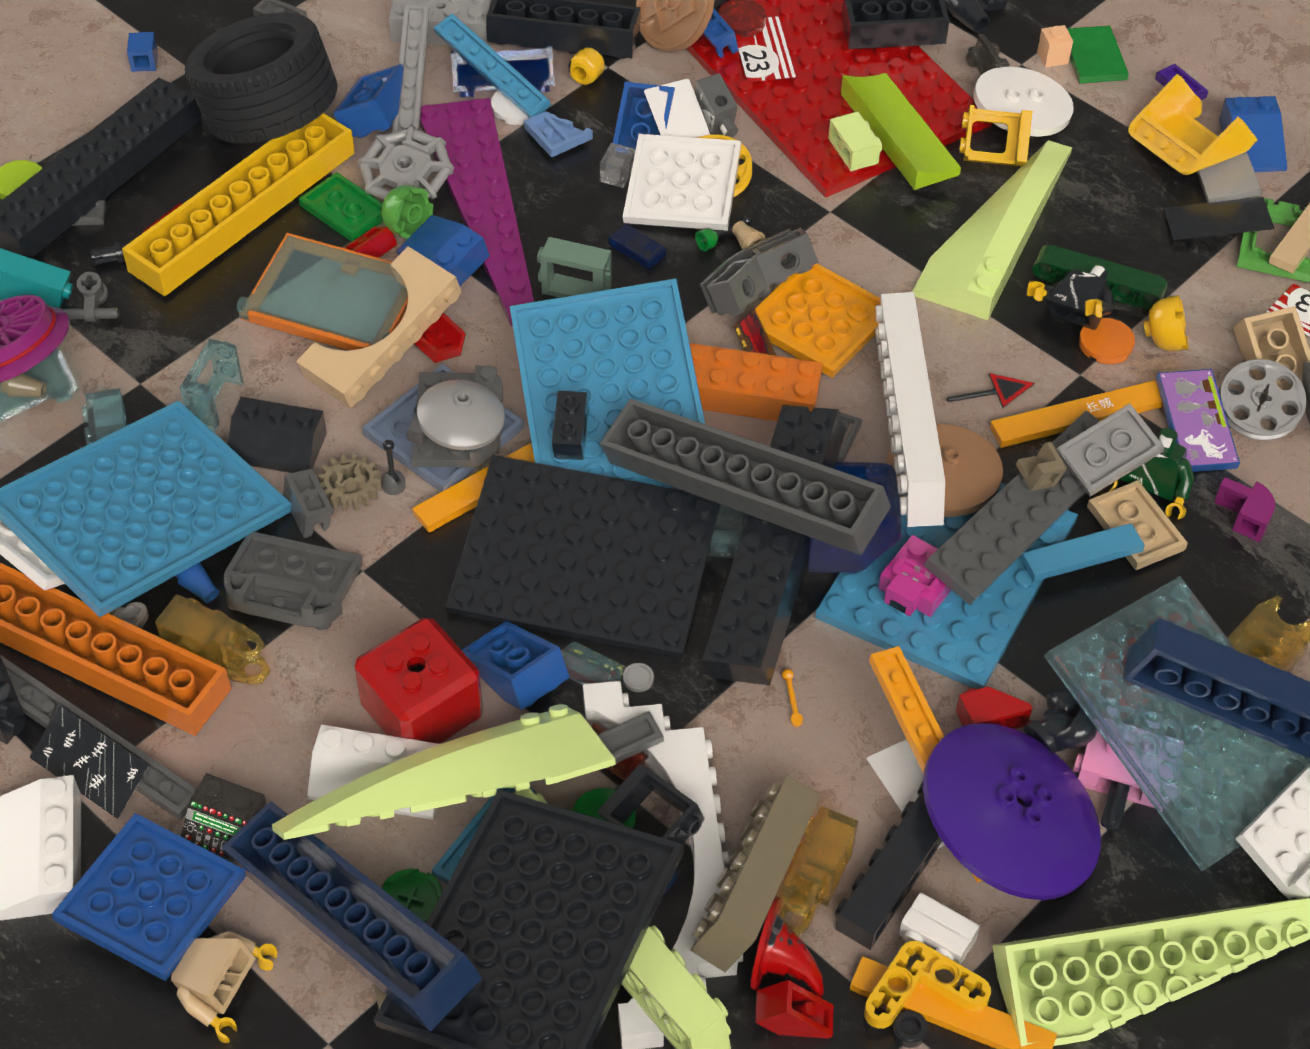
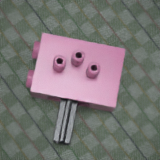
M1096 717L1098 721L1097 734L1091 742L1084 746L1086 747L1084 754H1077L1073 771L1079 773L1078 779L1085 788L1108 794L1101 825L1108 831L1118 830L1121 826L1127 800L1164 811L1171 795L1183 742Z

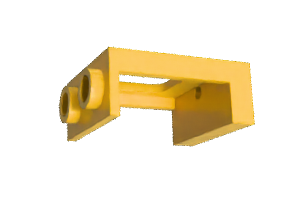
M970 105L969 111L964 112L962 128H967L966 138L961 137L959 153H964L963 161L1021 167L1026 165L1033 111L1022 110L1021 113L974 109V105ZM980 121L1007 125L1008 133L1005 152L973 151L970 148L973 123Z

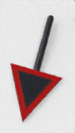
M989 373L994 389L950 396L946 398V401L954 402L997 394L1002 408H1004L1035 383Z

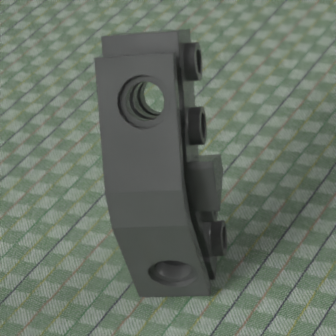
M789 228L729 257L701 282L700 286L711 313L717 312L718 315L730 314L731 316H736L743 313L749 303L770 295L772 292L769 285L781 284L792 274L805 273L812 269V265L819 262L808 234L801 228L791 231ZM787 254L786 259L781 261L782 256Z

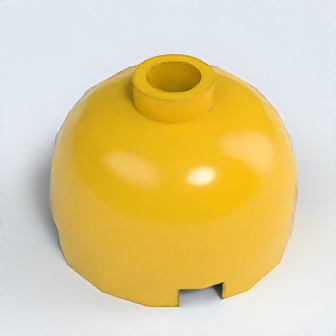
M1180 295L1159 300L1150 309L1149 320L1144 321L1146 337L1152 336L1154 344L1165 351L1189 349L1188 335H1185L1187 326Z

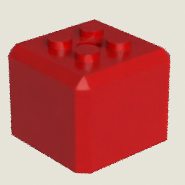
M421 618L356 659L355 673L361 705L388 736L440 744L482 716L483 703L480 672L434 619ZM421 664L425 666L420 672H411V670Z

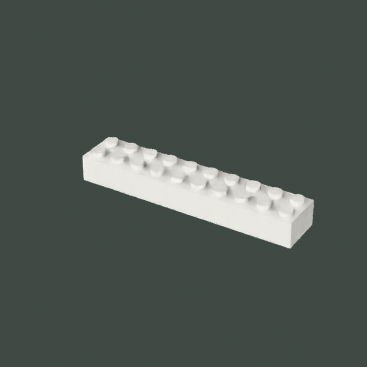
M914 292L881 294V305H876L875 307L876 322H880L878 327H875L876 344H881L878 345V360L883 361L880 363L881 379H886V381H883L884 398H888L885 401L886 416H891V418H888L889 435H894V437H891L892 455L897 454V457H894V473L900 474V477L896 479L897 494H903V497L899 498L900 515H906L907 527L944 525L945 475Z

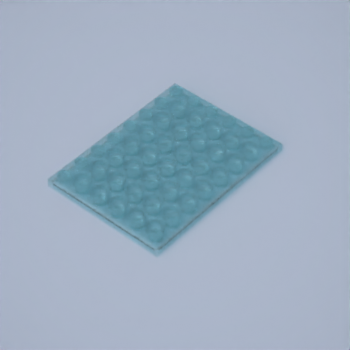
M1179 576L1054 647L1044 657L1203 872L1241 846L1235 838L1310 764V759L1123 680L1128 649L1158 618L1171 621L1182 628L1201 634L1208 639L1236 650Z

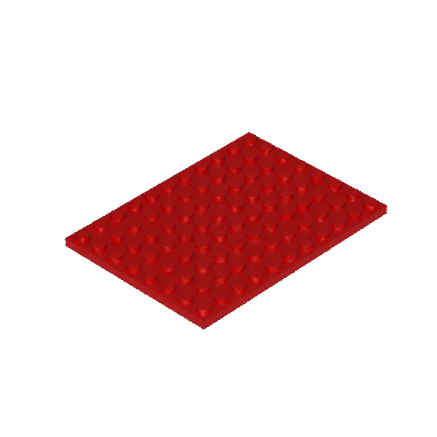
M749 0L719 12L720 16L732 29L731 21L779 17L796 75L795 78L747 82L739 51L732 53L728 46H725L722 50L724 56L721 58L716 53L715 47L703 34L694 44L686 49L711 76L720 73L734 101L825 198L896 167L882 149L878 164L850 171L828 139L830 119L854 113L841 95L843 75L868 77L886 73L944 146L960 140L961 137H966L967 128H962L963 114L969 111L970 105H974V109H978L974 99L918 45L848 49L841 17L843 0ZM974 122L971 134L992 126V123Z

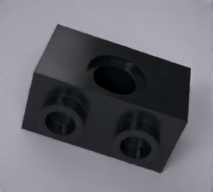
M558 391L552 436L554 458L584 459L589 414L587 392Z

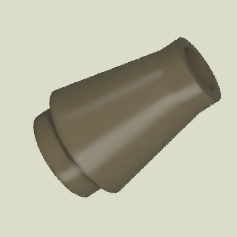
M24 373L1 382V392L7 394L8 397L44 398L47 390L46 382L37 380Z

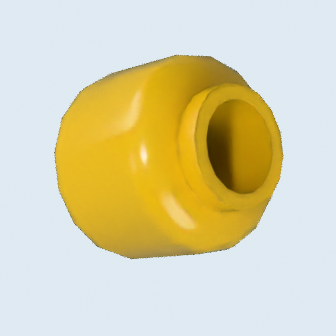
M593 48L580 49L569 61V73L577 83L582 85L591 84L603 73L605 67L604 59Z

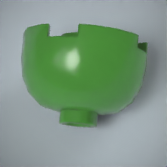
M400 185L390 190L384 198L381 209L382 221L392 233L408 239L433 215V203L429 202L427 196L429 192L414 185Z

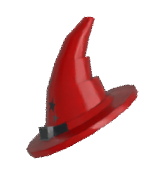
M775 897L768 911L760 937L752 972L751 989L758 990L767 972L784 976L787 973L798 980L802 979L811 988L813 993L821 998L824 993L821 971L802 939L780 916L781 898Z

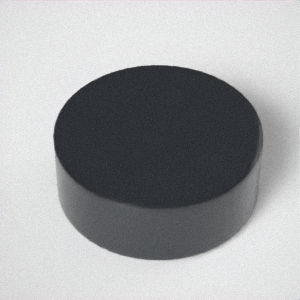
M911 1010L899 1013L892 1026V1035L895 1041L907 1048L921 1045L928 1031L925 1018L920 1013Z

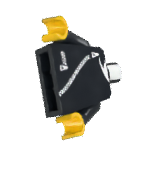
M1095 266L1090 274L1078 270L1071 271L1066 278L1053 285L1045 286L1038 281L1028 283L1027 296H1034V299L1037 301L1045 299L1051 317L1096 330L1103 315L1111 314L1114 310L1113 293L1110 291L1106 280L1108 272L1101 266Z

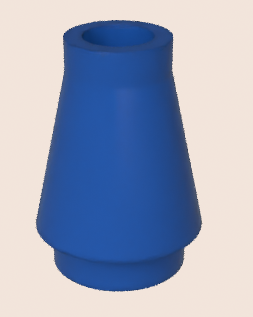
M200 562L176 575L179 585L201 598L205 603H210L219 594V590L214 586Z

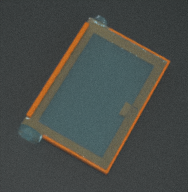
M286 233L249 298L241 296L237 302L236 309L237 312H240L239 317L241 320L349 351L369 347L392 333L406 312L408 292L396 281L390 267L391 261Z

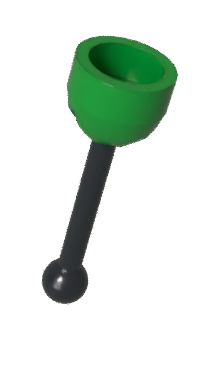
M744 216L741 220L748 226L752 223L750 216ZM734 224L728 226V231L719 230L716 232L713 229L706 228L696 232L695 240L698 247L704 252L714 248L717 245L718 237L732 231Z

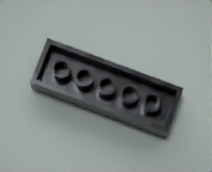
M492 0L486 15L487 42H494L498 45H519L523 48L537 47L545 50H563L569 53H577L583 48H593L601 55L615 56L619 59L632 58L640 35L641 7L583 0Z

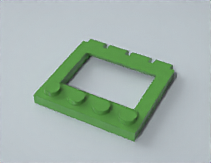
M1264 198L1273 223L1292 227L1304 211L1299 210L1300 205L1279 201L1278 205L1273 204V199ZM1258 231L1242 233L1236 267L1296 279L1302 282H1310V258L1305 257L1295 272L1290 273L1268 263L1272 253H1267L1260 247H1255Z

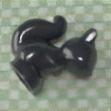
M1082 680L1077 681L1069 688H1060L1049 692L1046 699L1048 709L1043 714L1044 718L1041 721L1029 720L1023 730L1025 734L1041 742L1051 753L1061 752L1067 748H1080L1095 738L1098 731L1096 717L1104 713V707L1099 702H1092V699H1082L1079 692L1084 684Z

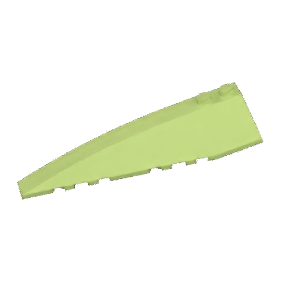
M1048 140L1027 161L1026 165H1023L930 257L912 291L915 297L989 320L1072 152V147Z
M559 704L551 706L547 712L540 714L526 713L520 716V720L442 743L386 765L301 807L272 824V829L281 838L287 840L329 831L331 823L348 827L360 824L362 817L379 816L380 820L395 817L394 810L410 807V812L415 813L466 802L467 795L484 798L495 796L499 788H515L516 791L530 788L529 782L544 779L546 785L558 783L616 765L613 755L582 714L569 708L567 705Z
M1310 898L1168 917L992 945L998 982L1008 1014L1012 1017L1021 1047L1036 1043H1027L1024 1021L1057 1033L1054 1046L1087 1041L1099 1036V1033L1110 1028L1114 1029L1125 1024L1126 1021L1156 1010V1007L1167 1002H1173L1213 984L1224 976L1248 968L1249 965L1257 961L1270 958L1281 950L1290 946L1294 947L1309 940Z

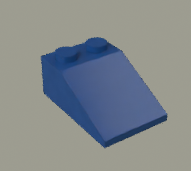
M402 64L360 77L334 110L333 114L337 121L351 129L353 137L363 138L370 134L371 131H385L393 125L392 122L399 111L404 70Z
M625 81L611 149L612 155L634 157L639 134L661 135L644 93L646 89L659 86L660 91L668 92L664 112L665 127L667 129L675 92L674 87Z
M1276 97L1225 98L1219 118L1222 132L1237 117H1240L1258 139L1245 152L1249 156L1254 172L1286 171L1287 159L1282 116Z
M431 215L396 250L397 254L400 255L407 247L412 248L456 276L459 286L490 256L482 236L463 224Z
M510 622L502 623L462 649V652L478 668L480 677L505 702L520 710L531 706L537 699L549 691L555 690L559 684L570 678L560 647Z

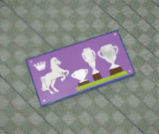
M1202 369L1157 373L1155 379L1169 428L1175 430L1178 434L1175 443L1187 449L1186 459L1190 461L1193 472L1237 469L1240 461L1213 370Z

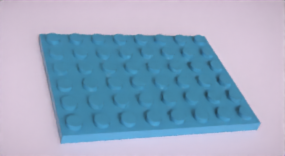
M670 279L510 306L535 463L678 489L610 464L600 445V442L630 398L705 424L677 280ZM558 391L587 392L589 414L583 460L554 458L552 436Z
M180 401L174 402L0 488V520L99 617L245 538L250 533L290 513L292 508L291 502Z
M1001 483L999 492L1006 486V484ZM891 490L887 496L891 505L889 511L863 554H851L816 610L815 618L885 650L900 646L906 659L970 688H984L1044 579L1033 582L1021 560V555L971 605L953 590H951L931 617L918 611V607L911 616H908L884 602L886 592L879 589L880 575L909 538L914 535L939 549L977 513L974 512L958 517H944V525L907 527L906 515H900L899 498ZM1067 510L1027 551L1066 541L1076 523L1078 514Z

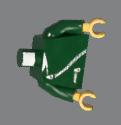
M1162 428L1159 436H1155L1164 446V452L1121 477V480L1128 483L1138 480L1146 491L1169 501H1172L1175 497V502L1166 507L1165 513L1167 517H1170L1172 508L1177 506L1180 510L1178 520L1186 515V508L1183 503L1188 500L1195 477L1190 461L1186 459L1187 449L1175 443L1178 436L1177 432L1170 428ZM1118 480L1114 482L1113 487L1109 491H1112L1117 487Z

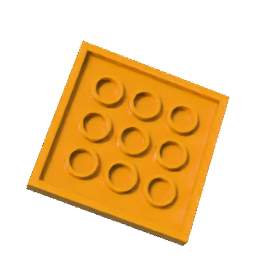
M816 263L812 265L811 270L805 273L790 275L755 310L772 344L798 359L823 363L822 373L833 378L875 336V327H878V323H880L876 322L875 307L876 305H881V298Z

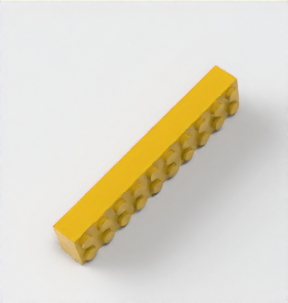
M322 113L317 119L306 126L268 141L123 247L122 251L128 272L163 296L168 295L355 154L352 130Z

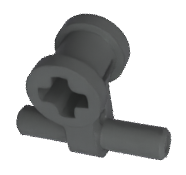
M95 272L83 273L77 280V288L83 294L84 307L64 309L63 311L67 314L69 320L84 319L85 322H97L98 319H117L119 317V309L117 307L99 308V305L107 300L109 294L100 276Z

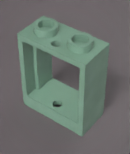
M548 237L545 246L540 247L537 262L541 265L538 281L541 282L542 294L562 298L612 289L610 250ZM554 263L593 272V282L554 273Z

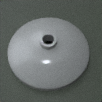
M447 380L433 385L421 396L417 407V420L424 434L435 443L454 450H473L486 446L498 437L504 425L505 412L500 399L487 387L469 380Z

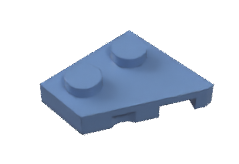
M546 111L524 120V129L551 157L593 139V131L586 127L582 131L573 127L572 121L560 119Z

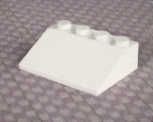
M74 775L40 779L0 796V921L52 914L81 879V793Z

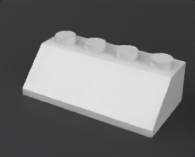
M321 725L312 751L307 797L310 800H316L368 773L440 744ZM410 807L394 810V814L434 820L437 808L411 813Z

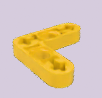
M910 941L902 946L868 997L865 1004L864 1017L872 1027H889L919 982L971 1012L981 1011L988 1005L991 987L984 978L919 941ZM920 955V960H916L911 970L908 971L906 967L909 956ZM940 969H946L953 974L954 980L949 983L940 982L936 978L935 972ZM899 977L906 982L907 988L903 991H895L890 988L888 981L891 978ZM959 980H964L963 986L961 985L960 990L957 991L956 988ZM974 989L979 990L980 996L977 995L974 999L969 997V993L973 992ZM886 997L889 999L886 1013L882 1012L878 1016L874 1013L875 1008H880Z

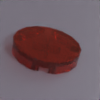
M732 0L723 4L718 11L720 16L734 30L735 36L736 34H742V37H750L761 32L765 26V10L760 4L751 0Z

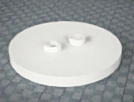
M999 67L983 73L977 80L973 93L974 102L978 109L1021 113L1022 110L1033 111L1030 136L1035 137L1048 136L1062 131L1069 124L1074 109L1070 95L1060 84L1044 74L1020 67ZM993 123V124L999 126L1000 128L1005 129V130L1008 131L1007 125H1005V124H1000V123Z

